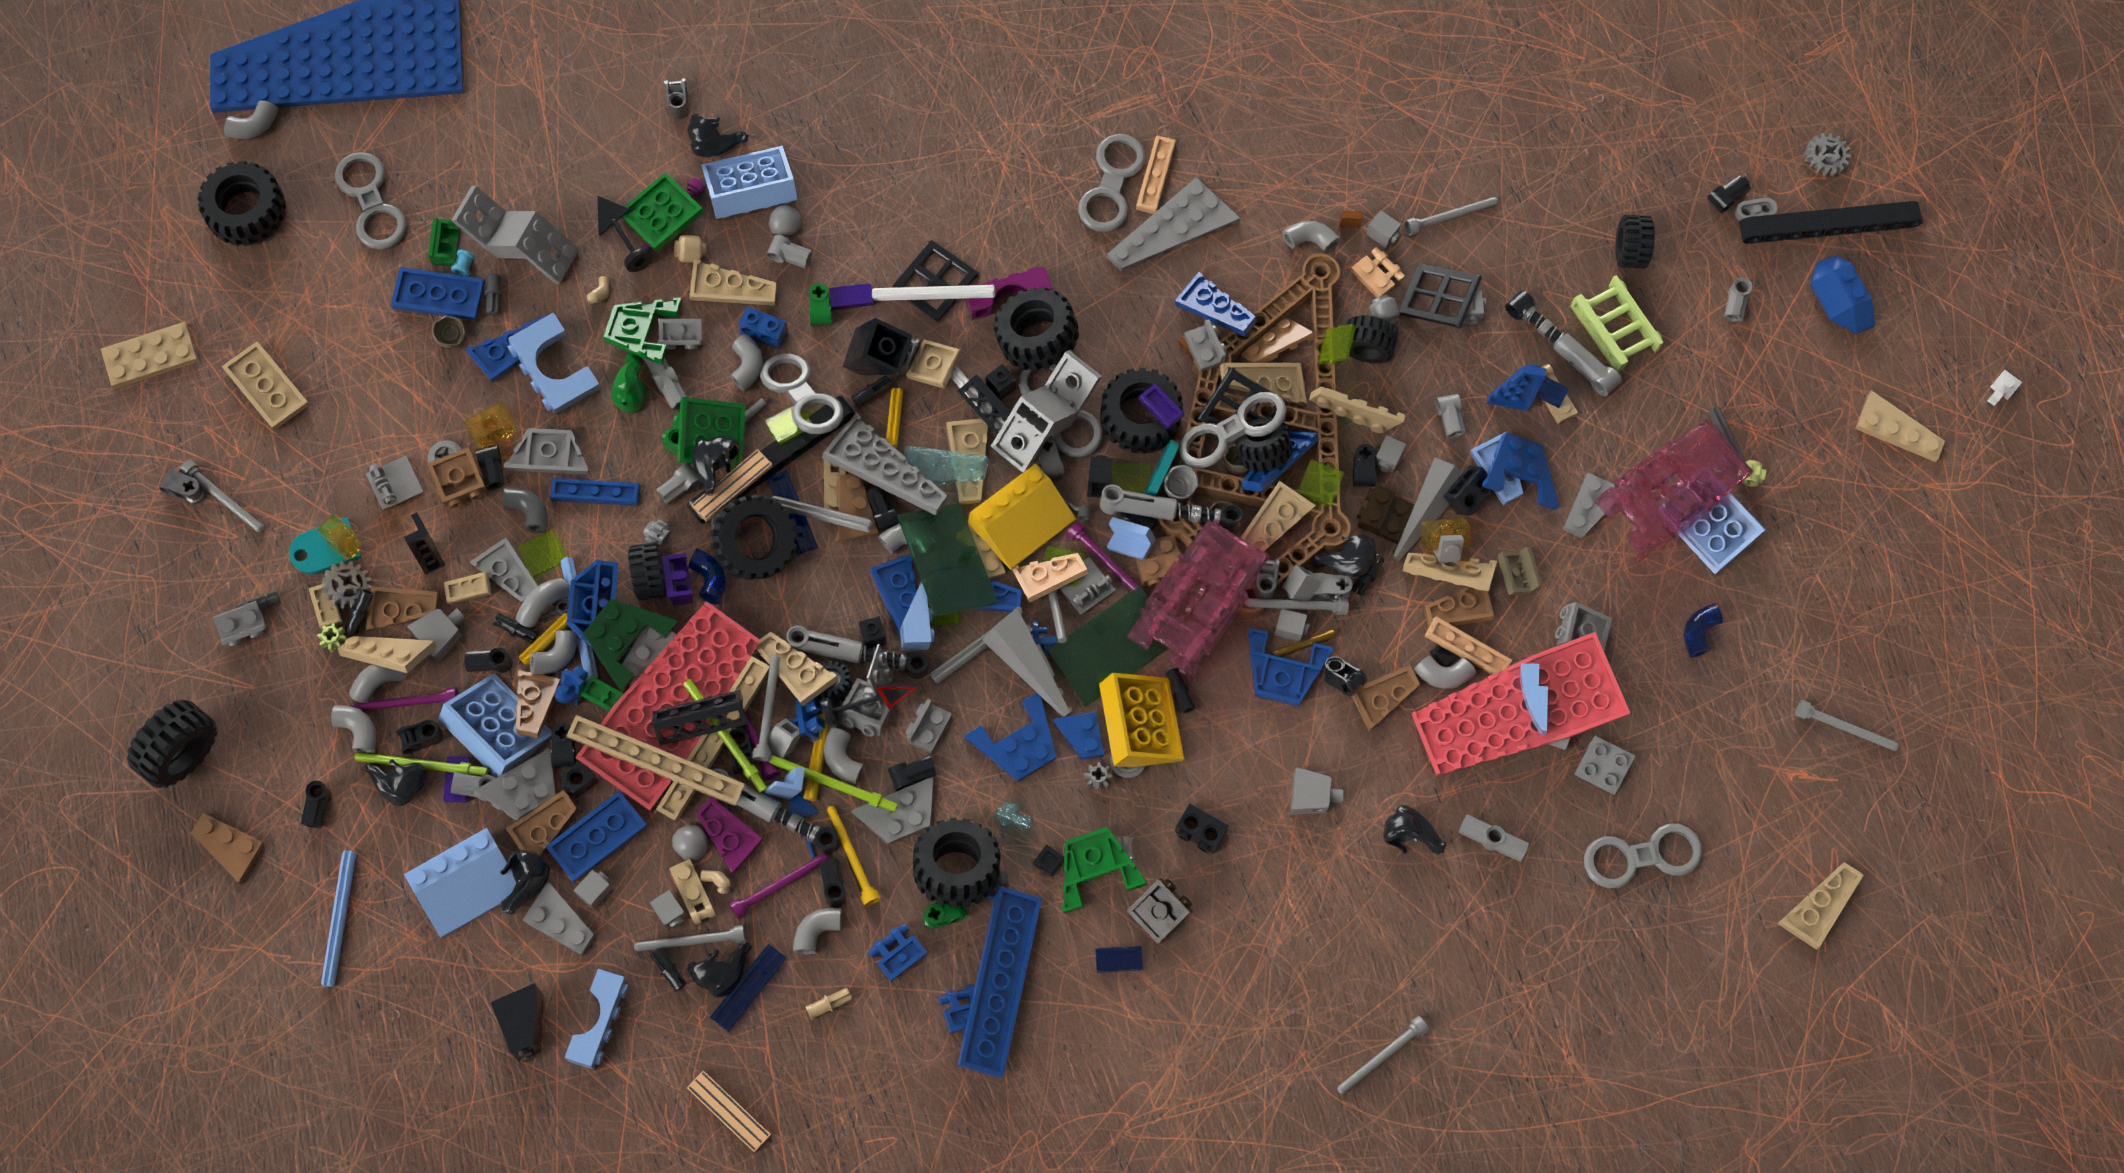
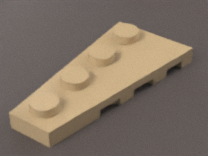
M1872 390L1868 393L1855 429L1934 462L1939 459L1945 442L1942 438Z
M1408 553L1403 571L1412 575L1429 577L1433 580H1442L1455 585L1472 587L1476 590L1489 591L1497 561L1490 560L1488 564L1479 563V559L1470 558L1469 562L1444 563L1439 562L1436 555Z
M772 632L762 637L755 649L769 666L773 655L780 657L778 677L802 706L839 680L836 674L827 671L822 665L812 661L801 651L795 650L789 643Z

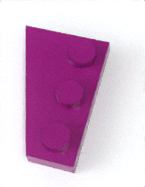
M711 796L696 812V816L732 874L739 869L763 841L758 834Z

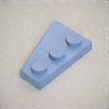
M1505 433L1471 449L1470 455L1478 467H1483L1486 472L1488 471L1495 458L1494 454L1500 438ZM1504 474V489L1500 492L1494 491L1503 506L1523 495L1520 479Z

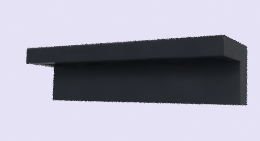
M976 374L958 390V393L997 436L1001 429L995 428V417L1007 420L1011 412ZM974 385L979 390L978 398H969L965 392ZM981 402H990L992 413H982L980 411ZM1022 440L1016 443L1018 447H1022Z
M416 512L411 517L418 530L405 536L404 539L426 575L445 566V563Z
M741 690L653 711L652 726L660 746L748 724L743 708ZM738 711L741 718L732 720L726 716L730 712ZM714 717L719 721L715 725H709L705 723V720ZM689 722L697 725L694 730L690 731L682 728L685 723ZM670 728L675 730L673 735L663 737L661 729Z

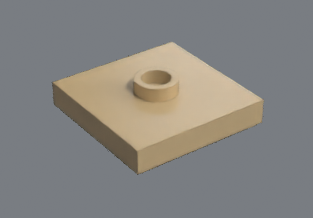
M923 340L906 376L908 379L945 389L963 353L961 349Z

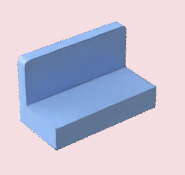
M1112 517L1109 526L1114 534L1107 545L1108 550L1145 560L1156 540L1150 528Z
M795 767L784 777V782L775 781L765 790L764 794L790 800L802 790L805 769Z

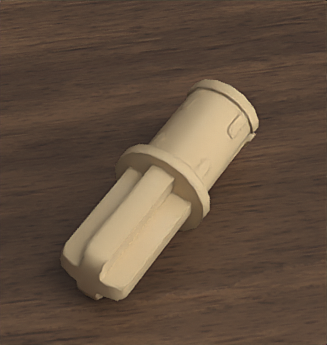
M844 988L830 996L824 995L823 999L805 1007L811 1020L828 1011L832 1013V1009L851 1001L852 996L849 990Z

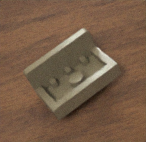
M1525 547L1520 551L1501 552L1497 555L1509 596L1529 595L1542 587L1531 547Z

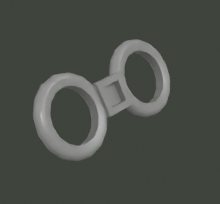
M1126 134L1108 136L1100 143L1096 153L1098 165L1104 172L1100 186L1086 192L1079 202L1078 212L1082 222L1088 228L1095 231L1108 232L1115 230L1123 224L1128 211L1126 200L1120 194L1124 179L1138 173L1145 163L1143 146L1136 138ZM1117 143L1127 144L1134 149L1137 159L1129 168L1116 169L1106 162L1104 155L1107 148ZM1099 196L1110 197L1118 204L1119 213L1112 221L1106 223L1097 222L1088 215L1087 205L1089 202Z
M365 152L353 153L343 158L337 165L335 171L336 185L348 196L358 197L363 212L358 217L356 231L361 242L373 249L391 248L404 237L407 228L406 218L400 209L390 204H383L378 189L384 182L385 170L379 158ZM361 161L373 165L376 169L375 179L366 187L354 188L347 185L344 181L345 171L350 165ZM380 213L394 216L398 225L394 234L389 238L376 240L366 234V223L372 216Z
M779 354L765 361L760 372L762 383L771 391L787 393V396L795 404L792 410V419L799 429L810 434H823L832 431L840 424L844 411L841 403L833 396L816 394L808 385L811 377V368L806 360L794 354ZM783 363L797 365L802 370L801 376L791 383L775 382L770 378L769 373L772 368ZM815 403L829 405L834 410L833 417L822 424L806 422L802 419L801 413L804 408Z
M1053 364L1049 369L1054 371L1057 365ZM1030 368L1028 370L1023 369L1019 376L1018 386L1022 395L1031 392L1027 385V379L1034 371H1031ZM1084 410L1080 411L1076 419L1087 422L1093 429L1094 437L1087 446L1072 448L1064 443L1060 432L1052 435L1057 449L1069 457L1082 458L1088 456L1098 449L1102 441L1103 430L1099 421L1092 414Z
M1259 392L1251 395L1243 401L1237 414L1217 425L1201 424L1188 431L1180 443L1179 452L1181 459L1186 465L1193 468H1206L1214 465L1222 459L1227 451L1228 444L1245 434L1252 437L1265 436L1279 428L1286 415L1285 402L1279 395L1272 392ZM1260 402H1271L1276 405V415L1268 424L1261 427H1253L1247 424V413L1254 405ZM1212 433L1218 436V447L1210 456L1196 459L1189 455L1190 444L1199 435Z
M1681 824L1661 826L1652 834L1650 842L1631 846L1615 836H1603L1594 840L1587 847L1584 855V868L1589 878L1604 888H1620L1625 886L1634 878L1637 869L1656 866L1662 872L1672 876H1683L1692 872L1699 865L1702 857V845L1698 836L1689 827ZM1677 833L1684 836L1690 842L1692 857L1687 864L1673 866L1662 859L1659 853V842L1664 835ZM1614 846L1624 853L1628 867L1622 877L1608 879L1597 872L1593 858L1599 848Z

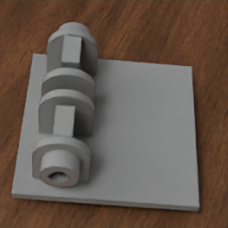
M407 456L384 466H379L377 463L372 464L370 471L366 473L383 511L424 493Z
M1090 557L1083 561L1089 574L1059 588L1080 615L1116 591L1111 585V578L1108 575L1104 576Z
M877 644L867 675L868 680L862 695L863 699L879 694L875 684H889L893 679L892 669H889L886 655L882 652L880 644ZM880 699L874 702H877L879 708H882L884 700Z
M1594 735L1574 775L1615 795L1635 755Z

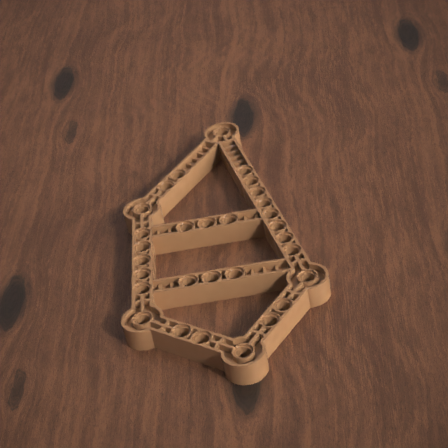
M1322 253L1308 257L1304 262L1301 276L1253 314L1256 316V323H1261L1262 327L1254 325L1247 333L1246 337L1248 339L1246 340L1240 339L1238 337L1241 336L1240 334L1231 331L1219 341L1220 344L1223 343L1227 350L1224 363L1233 362L1243 351L1272 327L1310 299L1311 331L1315 335V339L1312 340L1313 389L1325 387L1336 391L1332 292L1337 286L1340 275V267L1337 261L1330 255ZM1321 273L1324 277H1319L1316 274ZM1319 350H1325L1327 354H1321ZM1194 358L1192 371L1198 382L1186 433L1193 427L1206 424L1205 422L1197 423L1194 421L1207 404L1200 403L1198 400L1206 399L1209 401L1216 390L1217 384L1222 381L1220 366L1200 373ZM1325 369L1328 371V373L1323 374L1319 370ZM1226 392L1223 394L1238 404H1241L1245 398L1244 396ZM1219 400L1210 415L1227 419L1233 416L1237 409ZM1260 402L1250 408V411L1266 418L1261 413H1270L1275 404ZM1315 402L1314 412L1286 406L1285 417L1292 420L1291 422L1284 421L1288 431L1317 433L1319 440L1316 442L1317 494L1292 489L1316 506L1302 517L1313 520L1310 533L1278 558L1279 568H1284L1287 573L1281 574L1278 572L1275 591L1284 584L1295 565L1304 568L1314 560L1315 555L1319 556L1322 552L1334 553L1340 551L1347 542L1342 540V536L1349 537L1351 532V524L1348 518L1340 511L1337 415L1330 409H1328L1330 413L1322 412V408L1317 406ZM1246 416V422L1248 423L1252 418ZM1322 428H1327V429H1329L1331 432H1330V433H1325V432H1323L1321 429H1322ZM1206 433L1196 437L1199 439L1198 442L1190 444L1189 455L1191 457L1200 459ZM1323 448H1328V449H1330L1332 452H1331V453H1325L1322 449H1323ZM1181 457L1178 466L1186 465ZM1190 467L1198 477V487L1193 494L1246 506L1261 508L1267 499L1265 496L1270 495L1276 486L1270 484L1263 492L1252 491L1254 495H1246L1242 486L1245 478ZM1323 468L1331 469L1332 473L1324 472ZM1229 485L1233 490L1227 491L1223 486ZM1324 488L1332 489L1333 493H1326ZM1192 495L1187 499L1176 500L1180 505H1194L1191 502ZM1157 518L1159 531L1164 536L1170 535L1175 537V540H1180L1191 553H1193L1197 546L1210 548L1211 551L1203 558L1205 562H1201V564L1219 584L1227 581L1233 567L1229 566H1234L1235 563L1219 545L1212 544L1209 546V544L1216 542L1199 523L1189 521L1186 518H1182L1180 521ZM1325 529H1333L1335 533L1328 534ZM1298 554L1302 556L1303 560H1295L1293 555ZM1221 562L1225 565V567L1221 569L1217 568L1215 566V563ZM1247 575L1240 586H1237L1238 593L1229 605L1233 613L1240 618L1254 619L1266 610V608H1253L1245 605L1247 600L1243 596L1245 594H1251L1254 599H1258L1254 594L1255 576ZM1267 585L1260 586L1265 591L1270 590Z

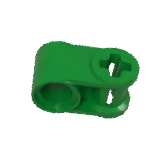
M816 283L809 290L810 325H832L828 288L822 283Z
M936 902L930 904L925 909L923 923L929 929H937L950 923L962 921L969 915L966 908H963V905L957 906L956 909L950 908V905L946 904L944 907L937 905ZM930 913H933L934 916L938 915L937 920H934L933 917L929 918Z

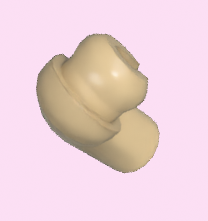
M599 277V287L587 295V301L590 304H598L608 298L609 277Z
M701 870L702 882H714L718 886L717 891L720 894H727L730 891V880L723 872Z

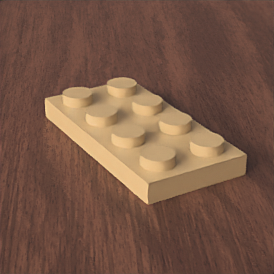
M186 322L101 348L113 389L199 362Z
M258 341L221 366L274 431L309 406L308 401Z

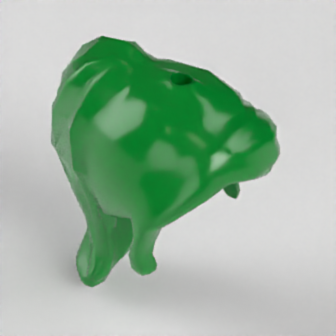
M628 353L625 357L626 360H624L625 365L620 368L614 379L611 399L617 408L633 414L645 403L647 388L643 387V383L638 377L642 357Z

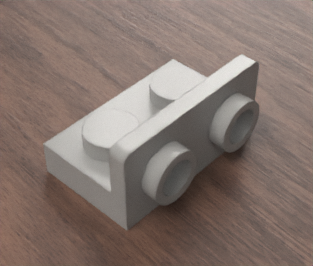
M1209 319L1205 320L1204 326L1184 332L1185 341L1200 373L1220 366L1224 363L1225 356L1227 355L1225 345L1223 343L1220 344L1218 340V330L1215 325H1211Z
M257 601L212 618L221 637L222 645L228 643L229 646L240 643L242 641L241 638L249 635L250 638L257 637L263 634V630L267 626Z
M927 699L925 704H920L916 712L918 717L915 723L911 722L905 734L908 735L907 742L932 755L952 717V713L933 705L932 701Z

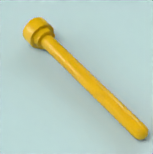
M831 805L827 808V812L861 886V900L865 907L876 904L881 900L878 891L870 886L835 806Z

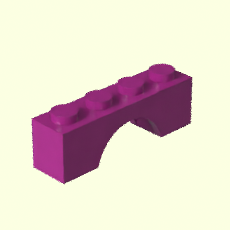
M1045 266L1041 268L1033 267L1027 272L1020 274L1012 273L1006 278H995L981 284L995 286L996 296L994 298L964 299L971 320L992 315L995 302L1006 294H1017V292L1022 290L1023 292L1029 291L1028 288L1038 290L1042 287L1047 288L1048 291L1050 289L1053 290Z

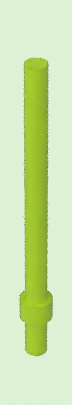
M691 679L683 684L695 701L704 699ZM714 717L707 718L712 725L717 724L719 721ZM726 729L717 731L743 768V774L746 778L753 782L760 793L767 790V786L758 775L759 771L755 765L750 764Z
M356 752L355 761L391 765L390 760L394 759L396 763L402 766L410 763H420L427 770L485 776L489 773L488 767L472 766L471 763L465 762L454 764Z
M775 755L771 756L770 764L788 771H792L795 767L804 768V777L865 800L869 802V805L876 808L880 806L893 812L897 810L898 804L882 798L881 794L873 792V794Z

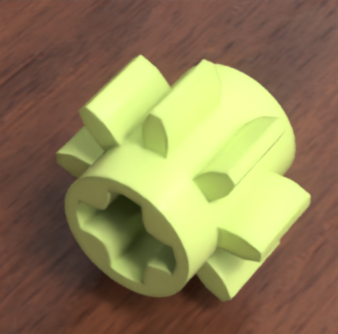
M1749 460L1739 468L1738 477L1742 478L1744 485L1756 487L1758 483H1762L1765 480L1767 470L1762 469L1760 462Z
M335 623L328 627L322 626V633L317 634L319 639L323 640L320 642V646L322 648L328 646L330 652L339 648L347 640L342 635L345 633L343 627L337 629Z

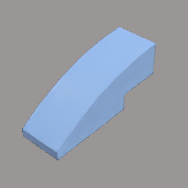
M1521 663L1520 682L1527 711L1539 733L1546 735L1548 686H1539V664Z

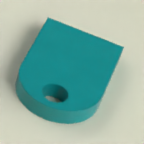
M1172 439L1169 441L1158 460L1143 494L1153 496L1157 494L1177 452L1179 443Z
M348 517L300 534L293 540L289 549V557L294 567L307 575H317L326 570H331L333 564L339 567L340 561L348 564L350 561L354 562L362 559ZM299 553H307V558L304 561L296 560Z

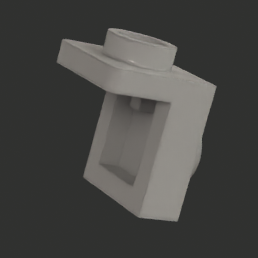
M1482 290L1476 291L1471 303V310H1468L1463 323L1473 325L1481 322L1486 310V298L1482 297Z
M1462 535L1440 536L1439 546H1434L1433 549L1438 561L1444 563L1460 561L1464 538Z

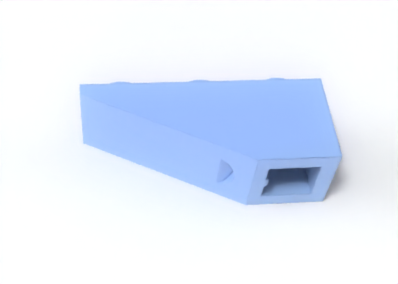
M922 580L900 629L902 651L928 650L931 642H934V629H930L929 622L932 621V608H928L930 588H926V580Z

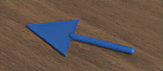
M800 793L790 799L788 812L804 818V821L805 817L819 813ZM807 841L811 857L815 858L812 842Z

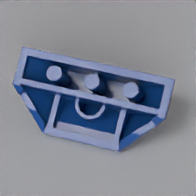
M1836 255L1817 262L1810 286L1830 321L1851 330L1854 334L1873 328L1875 326L1872 298L1853 264Z
M595 560L570 581L566 624L589 646L591 645L583 635V632L610 599L616 600L619 562Z

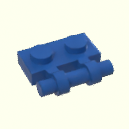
M905 924L898 928H893L890 931L891 934L881 941H876L873 944L874 947L867 951L872 959L879 953L882 955L883 958L877 962V965L890 982L894 981L928 954L914 935L907 940L903 937L909 931ZM897 941L900 945L889 953L886 948Z
M973 984L966 986L963 990L956 992L951 990L947 991L945 995L938 996L940 1005L948 1003L951 1007L943 1011L949 1034L965 1030L975 987ZM965 998L970 1000V1003L959 1006L958 1000Z

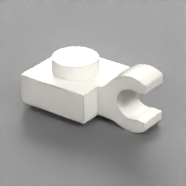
M2004 370L1990 386L1995 392L1987 401L1995 406L2002 396L2008 400L2022 382Z

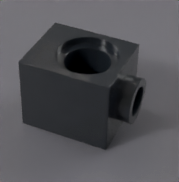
M1001 364L986 375V385L1001 401L1016 390V378Z
M880 616L858 622L861 638L866 648L873 649L877 647V644H880V646L887 644Z
M580 761L560 775L563 781L561 784L562 788L568 795L572 793L576 799L598 783L596 776L589 767ZM575 777H583L580 784H572V780Z

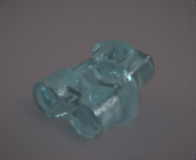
M1003 800L1002 806L997 807L994 817L999 819L998 823L1007 827H1011L1013 824L1025 830L1026 828L1029 829L1033 822V817L1018 813L1020 805Z

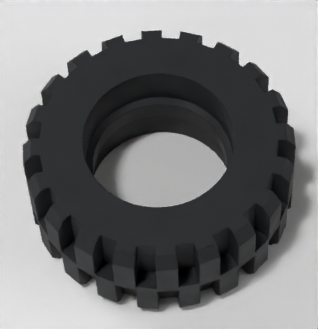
M238 161V164H234V162L227 163V166L223 168L221 166L216 168L214 174L210 173L206 177L207 182H202L200 186L202 192L198 193L199 211L212 233L226 243L229 241L232 245L243 243L244 246L252 245L251 242L254 241L259 243L263 241L262 238L265 236L269 238L273 235L272 231L274 229L277 230L281 225L279 220H283L285 217L286 201L280 186L268 169L263 166L259 167L257 163L250 162V164H247L246 161ZM243 192H254L260 195L257 204L250 211L240 215L225 213L227 203L235 195Z
M1042 287L1038 290L1028 288L1029 291L1023 292L1022 290L1017 292L1018 295L1009 297L1007 303H1003L999 308L1000 313L997 312L994 319L995 337L1004 357L1016 367L1019 365V368L1028 370V368L1031 371H1039V368L1045 370L1049 369L1053 364L1058 365L1064 353L1075 348L1079 337V326L1073 309L1065 296L1052 289L1048 291L1047 288ZM1035 322H1052L1049 329L1038 336H1020L1024 329Z
M1140 367L1139 371L1131 368L1127 369V374L1123 372L1117 374L1116 380L1111 379L1107 389H1104L1101 400L1100 421L1103 424L1105 434H1110L1109 440L1113 443L1118 442L1119 448L1123 450L1126 447L1130 448L1132 453H1137V450H1143V454L1150 453V449L1154 448V451L1160 450L1162 444L1167 445L1172 437L1176 436L1181 419L1171 428L1167 429L1158 419L1148 424L1134 423L1127 419L1121 411L1123 403L1131 398L1139 397L1155 383L1183 411L1181 392L1177 391V385L1174 381L1169 382V377L1166 374L1161 376L1158 374V370L1155 369L1146 371V367Z
M750 495L729 502L726 507H723L718 512V517L714 518L712 523L714 525L713 530H710V537H712L713 541L710 545L711 549L716 553L715 559L717 562H721L722 568L725 571H730L733 576L747 580L763 579L781 572L786 568L785 565L792 561V554L797 550L798 546L795 544L798 532H795L794 526H796L795 519L791 520L789 516L791 514L787 508L784 509L781 506L782 503L777 500L773 501L768 496ZM748 517L762 518L769 524L772 530L773 544L770 551L763 557H746L736 546V528L742 520Z
M176 700L172 704L165 705L163 709L156 711L154 716L150 719L148 718L144 726L137 731L136 737L132 739L131 747L127 751L129 767L155 788H168L177 784L178 781H182L189 773H192L197 765L202 763L206 754H209L218 733L216 722L189 700Z
M950 818V821L946 822L943 819L937 821L936 826L930 825L926 828V833L920 834L918 842L915 843L913 849V877L915 883L918 884L919 891L923 894L926 892L928 900L932 902L936 900L937 905L943 907L946 904L950 905V908L957 909V906L960 905L966 908L970 907V904L973 902L975 904L982 902L983 896L986 898L992 893V889L996 887L998 877L1000 876L1001 853L998 848V842L995 837H992V832L988 828L982 829V824L976 821L971 823L970 819L963 818V820H957V818ZM961 852L974 858L978 864L966 873L953 874L942 870L935 862L947 853Z

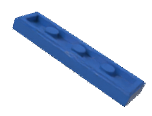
M552 478L550 500L638 506L640 483Z

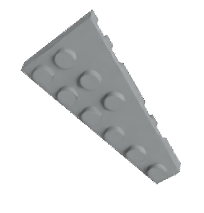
M1195 178L1107 254V259L1122 272L1143 263L1148 258L1160 256L1172 248L1176 249L1196 241L1210 232L1222 230L1223 227L1229 224H1236L1240 222V217L1198 178Z

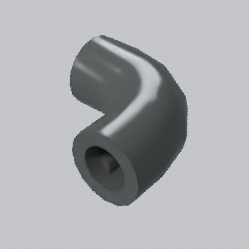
M504 488V509L521 510L524 512L526 517L525 529L532 533L547 531V510L539 496L526 489Z

